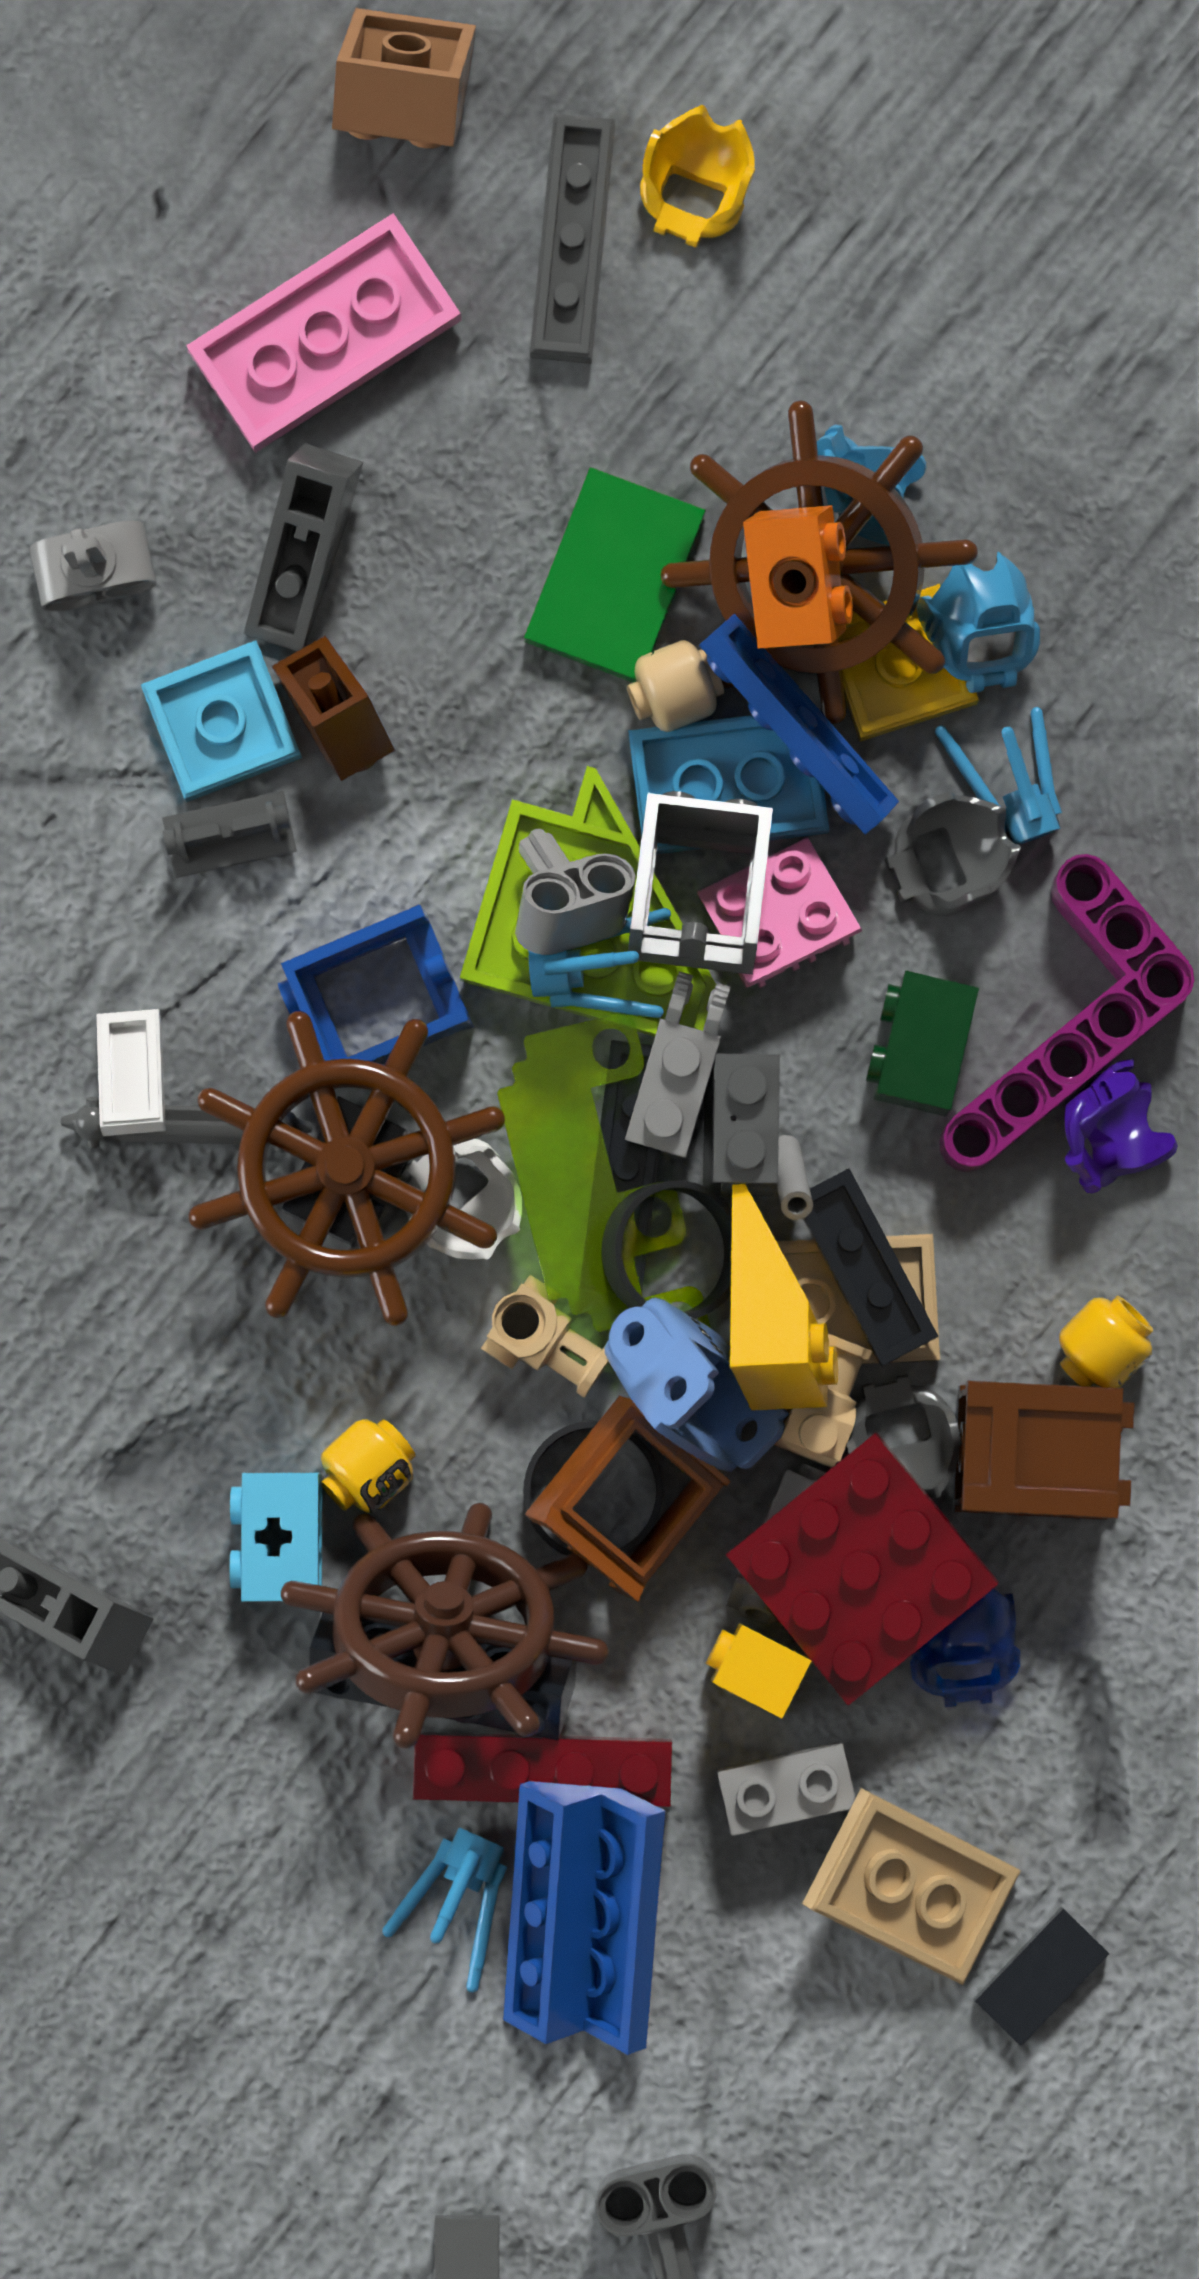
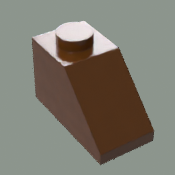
M326 636L272 665L277 678L313 740L341 781L357 772L369 769L378 760L395 751L369 696Z

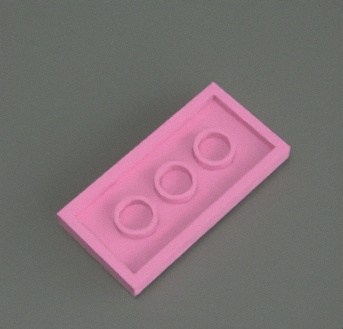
M393 213L186 346L189 354L256 453L462 321L460 311Z

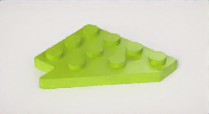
M589 766L586 767L572 816L512 799L461 970L460 981L551 1007L550 996L533 997L529 973V950L525 949L518 942L515 935L524 882L533 874L519 853V843L528 837L532 830L542 829L545 833L552 834L569 862L604 853L616 855L626 860L632 866L636 875L627 918L632 917L640 846L597 769ZM654 873L649 912L667 908L671 912V917L668 920L649 926L682 930L683 923ZM630 932L576 949L581 950L582 956L626 952L629 947ZM637 961L636 963L617 965L615 967L583 970L584 987L572 988V992L658 1005L664 1010L660 1018L665 1020L679 971L693 975V989L688 1004L684 1006L679 1024L703 1031L708 1014L706 1007L711 991L716 987V982L708 969ZM577 1006L554 1007L653 1037L656 1035L660 1018L628 1015Z

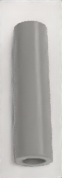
M782 1135L779 1136L777 1185L781 1210L786 1217L800 1220L811 1213L813 1201L800 1143L792 1136Z

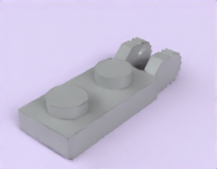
M679 971L665 1020L660 1018L625 1140L686 1158L715 1060V1053H717L721 1036L717 1035L731 986L717 983L715 989L711 991L706 1007L708 1014L703 1031L684 1026L679 1023L684 1006L688 1004L691 996L693 975Z

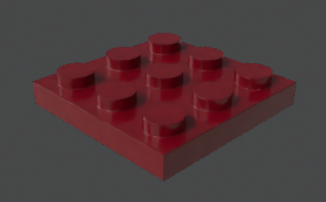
M877 1432L726 1554L848 1706L999 1584V1581Z

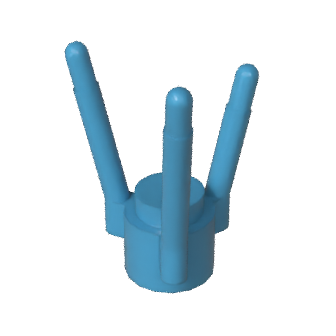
M1034 707L1031 710V721L1040 789L1038 784L1031 785L1014 730L1007 726L1001 732L1018 790L1003 796L1006 805L1004 830L1005 833L1009 832L1012 842L1018 845L1061 829L1056 815L1061 814L1062 811L1054 790L1047 733L1044 725L1043 711L1039 707ZM943 725L937 726L935 729L936 736L977 798L1000 806L947 728Z
M662 908L649 912L647 926L668 920L671 917L670 910ZM632 917L627 918L621 932L612 937L630 932ZM570 949L551 955L535 954L529 951V973L533 997L550 996L551 1008L577 1006L660 1018L664 1013L663 1008L658 1005L572 992V988L584 987L583 970L636 963L639 960V954L636 951L582 956L580 949Z
M460 1827L452 1842L443 1838L433 1861L383 1927V1935L385 1937H392L448 1865L444 1878L453 1881V1884L430 1934V1940L433 1943H440L455 1915L466 1888L479 1892L483 1881H485L466 1984L469 1992H476L479 1988L481 1973L484 1967L499 1886L508 1868L499 1863L505 1848Z

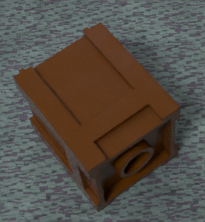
M966 1381V1385L958 1386L957 1425L962 1443L955 1469L953 1512L1107 1520V1518H1118L1120 1506H1130L1131 1480H1119L1120 1445L1123 1428L1133 1429L1134 1403L1123 1402V1388Z

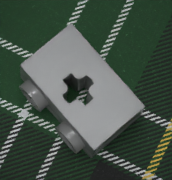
M840 1741L716 1769L731 1836L848 1810L855 1801L844 1746Z

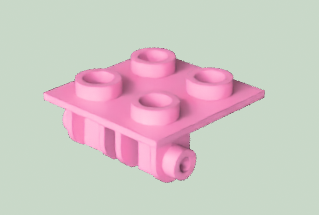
M808 837L767 857L753 975L738 973L746 988L755 984L762 988L766 986V980L784 972L785 969L791 967L793 971L800 969L799 962L807 959L812 963L816 961L815 954H820L839 944L846 946L850 944V937L862 932L859 923ZM749 867L697 892L720 935L741 937Z

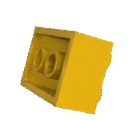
M732 1184L730 1367L751 1411L828 1407V1385H837L838 1356L836 1347L829 1346L826 1323H817L809 1301L745 1184Z

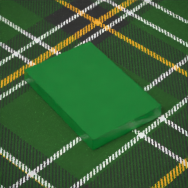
M590 467L525 633L524 642L632 683L637 682L634 672L635 664L638 658L653 652L677 588H669L662 583L660 577L661 570L669 563L688 561L706 510Z

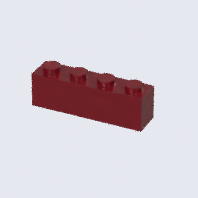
M421 1732L419 1740L414 1746L413 1800L519 1803L520 1784L534 1781L621 1788L657 1807H671L672 1739L560 1736L558 1741L537 1736L525 1737L513 1734Z

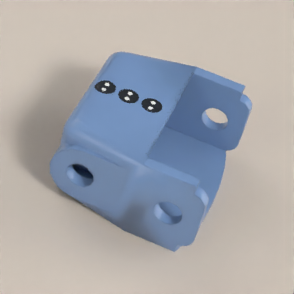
M651 1298L642 1307L636 1306L626 1309L613 1322L609 1333V1340L604 1350L606 1358L629 1397L653 1428L667 1439L700 1460L721 1470L732 1472L737 1466L744 1469L752 1467L781 1438L785 1428L783 1420L789 1413L786 1409L751 1411L730 1367V1345L716 1331L659 1298ZM749 1421H756V1435L751 1440L744 1442L741 1438L742 1428Z

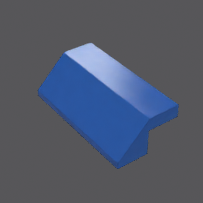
M534 1781L520 1784L504 2021L544 2044H549L585 2031L626 2055L646 2049L665 1810L621 1788Z

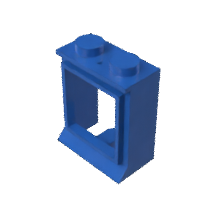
M420 904L281 963L287 980L278 983L283 1001L290 1014L295 1011H302L309 1015L325 1061L360 1059L383 1064L387 1061L399 1036L348 1057L315 976L404 938L407 940L439 1019L426 1024L428 1036L423 1046L454 1033L474 1028L428 915Z

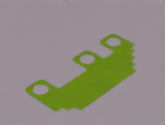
M622 1013L526 1036L523 1042L527 1058L525 1061L514 1063L512 1066L514 1084L500 1088L497 1092L500 1108L505 1115L504 1124L548 1299L557 1300L565 1297L568 1299L571 1313L574 1315L588 1312L591 1315L593 1327L598 1332L611 1329L618 1315L628 1309L612 1290L605 1275L602 1262L604 1230L618 1204L629 1194L642 1188L638 1187L617 1193L591 1091L592 1087L635 1077L643 1070L644 1057L636 1025L629 1015ZM616 1029L622 1032L628 1039L630 1045L629 1058L623 1066L617 1069L602 1067L593 1056L592 1044L594 1038L602 1030ZM661 1190L649 1196L662 1199L671 1210V1226L664 1235L657 1238L643 1235L635 1225V1210L626 1224L622 1238L623 1264L631 1284L641 1296L642 1292L633 1257L675 1246L681 1243L686 1235V1226L677 1191ZM685 1286L644 1298L646 1301L651 1298H659L670 1304L684 1302L692 1308L704 1301L701 1292L692 1286ZM707 1314L698 1317V1321L711 1328Z

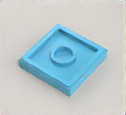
M257 640L140 684L186 803L302 758Z

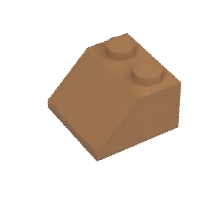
M355 8L336 61L332 129L348 131L352 136L366 140L378 139L383 136L409 140L410 143L421 148H437L442 145L454 147L463 116L476 25Z

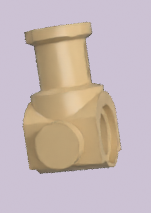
M529 1275L516 1292L504 1296L496 1304L492 1313V1329L488 1333L487 1340L481 1349L510 1369L514 1368L518 1360H522L537 1371L546 1365L577 1385L576 1393L585 1398L609 1363L604 1353L605 1347L601 1349L570 1328L572 1318L554 1306L561 1295L540 1280ZM517 1305L529 1306L539 1316V1325L536 1332L526 1339L512 1338L503 1329V1319L506 1312ZM562 1348L567 1349L587 1364L585 1366L579 1364L560 1350Z
M828 1333L829 1346L836 1347L838 1356L837 1385H828V1407L786 1409L789 1415L783 1420L785 1428L781 1438L774 1446L832 1468L837 1462H840L855 1424L856 1402L849 1397L862 1362L870 1360L873 1351Z

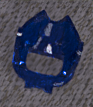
M995 1588L992 1589L911 1655L910 1666L913 1680L924 1691L943 1697L945 1708L956 1707L958 1702L980 1701V1704L992 1703V1692L1009 1684L1017 1675L1021 1666V1651L1015 1645L1016 1613L1013 1593H1006L1003 1596ZM994 1662L991 1674L967 1680L942 1679L937 1672L941 1667Z

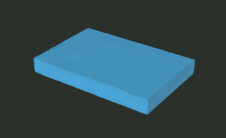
M752 715L694 722L672 732L661 731L658 727L628 730L641 839L647 793L662 795L671 791L685 792L696 799L725 802L730 799H745L754 802L760 807L773 808L769 841L829 833L823 786L815 777H808L802 773L792 761L789 753L790 749L773 730H767L762 727ZM658 843L656 855L703 848Z

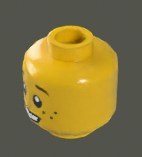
M1116 1296L1112 1301L1102 1297L1093 1298L1059 1333V1344L1066 1355L1060 1362V1365L1080 1386L1090 1387L1095 1383L1100 1387L1120 1388L1152 1355V1344L1148 1336L1153 1332V1328L1130 1303L1120 1296Z

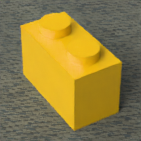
M738 1624L734 1634L722 1629L705 1664L715 1669L710 1679L712 1683L782 1719L811 1660L742 1624Z

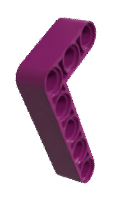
M1081 854L1066 860L1053 879L1051 898L1057 910L1118 982L950 1120L942 1131L939 1144L940 1153L945 1162L955 1170L973 1172L985 1167L1177 1009L1192 992L1195 980L1189 961L1110 867L1096 856ZM1079 872L1088 874L1097 885L1098 893L1096 898L1090 901L1074 899L1066 889V877ZM1114 920H1123L1130 923L1137 932V945L1131 949L1123 950L1116 948L1107 938V924ZM1153 968H1164L1172 972L1178 983L1176 995L1163 998L1151 992L1147 985L1148 971ZM1107 1007H1115L1125 1012L1130 1020L1129 1033L1124 1037L1118 1038L1108 1036L1099 1025L1098 1016L1100 1010ZM1066 1046L1078 1052L1082 1059L1081 1073L1075 1077L1068 1078L1057 1074L1050 1064V1055L1053 1049ZM1010 1086H1020L1027 1089L1034 1098L1033 1113L1027 1117L1018 1118L1006 1112L1001 1099L1003 1090ZM970 1125L982 1131L986 1138L984 1154L971 1158L960 1154L953 1144V1134L957 1128Z

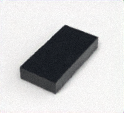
M1060 1907L973 2000L1022 2046L1110 1953L1064 1908Z

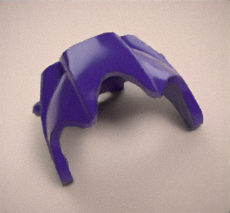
M1134 1058L1118 1061L1111 1065L1065 1105V1131L1071 1149L1065 1157V1162L1072 1172L1079 1174V1183L1087 1193L1100 1191L1101 1188L1112 1184L1118 1176L1148 1170L1171 1158L1177 1151L1178 1144L1171 1133H1157L1149 1127L1147 1111L1152 1098L1151 1085L1146 1082L1139 1083L1133 1073L1127 1072L1134 1068ZM1086 1138H1088L1092 1145L1093 1159L1085 1148Z

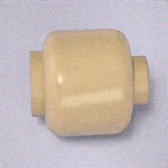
M686 640L678 641L638 658L634 670L637 682L627 685L629 698L638 718L643 720L651 717L654 724L664 732H672L711 716L717 706L716 697L724 694L722 680L710 668L707 662V654L702 649L698 650Z

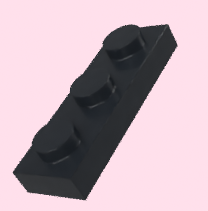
M850 1168L810 1188L813 1208L811 1213L803 1218V1221L880 1366L883 1367L938 1338L939 1336Z

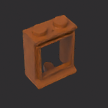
M619 1395L527 1510L525 1515L533 1522L551 1530L568 1545V1551L576 1554L587 1565L596 1568L611 1582L608 1585L617 1593L639 1602L645 1584L724 1485L728 1486L731 1481L714 1466L693 1456L656 1431L632 1399ZM636 1431L689 1476L691 1481L629 1558L572 1509L631 1434Z

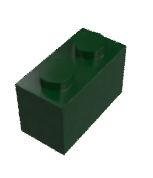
M906 970L901 979L900 986L888 984L880 1021L891 1023L886 1047L874 1044L865 1080L877 1084L874 1100L945 1117L948 1115L952 1107L978 996V987Z

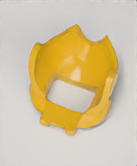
M700 105L672 120L661 130H653L645 150L642 168L643 177L640 182L642 202L648 213L657 220L653 231L664 236L666 233L686 240L685 244L697 248L701 238H714L724 235L738 223L745 207L744 199L755 173L754 152L742 120H736L731 125L719 126L714 123L706 107ZM678 174L723 192L724 197L717 212L712 217L706 219L664 202L662 192L669 176Z

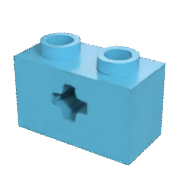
M242 1473V1487H231L230 1520L231 1525H241V1550H231L230 1586L231 1589L241 1588V1601H282L280 1591L282 1586L288 1581H300L322 1586L323 1487L320 1482L323 1480V1474ZM272 1519H280L281 1529L292 1532V1542L281 1545L280 1556H272L271 1546L261 1544L260 1542L261 1531L271 1530Z

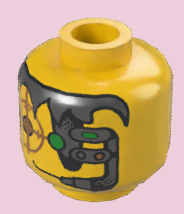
M368 1419L358 1420L321 1453L322 1466L328 1476L320 1484L328 1496L344 1511L350 1506L355 1505L366 1513L377 1512L412 1481L414 1473L410 1461L416 1455L403 1435L385 1419L380 1420L377 1424Z

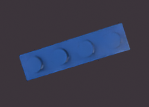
M735 614L699 644L707 654V662L712 671L721 680L732 683L748 701V708L754 719L767 730H773L790 749V757L796 767L806 776L816 778L830 794L831 803L843 820L852 825L856 824L866 835L900 802L766 649H758L757 639Z

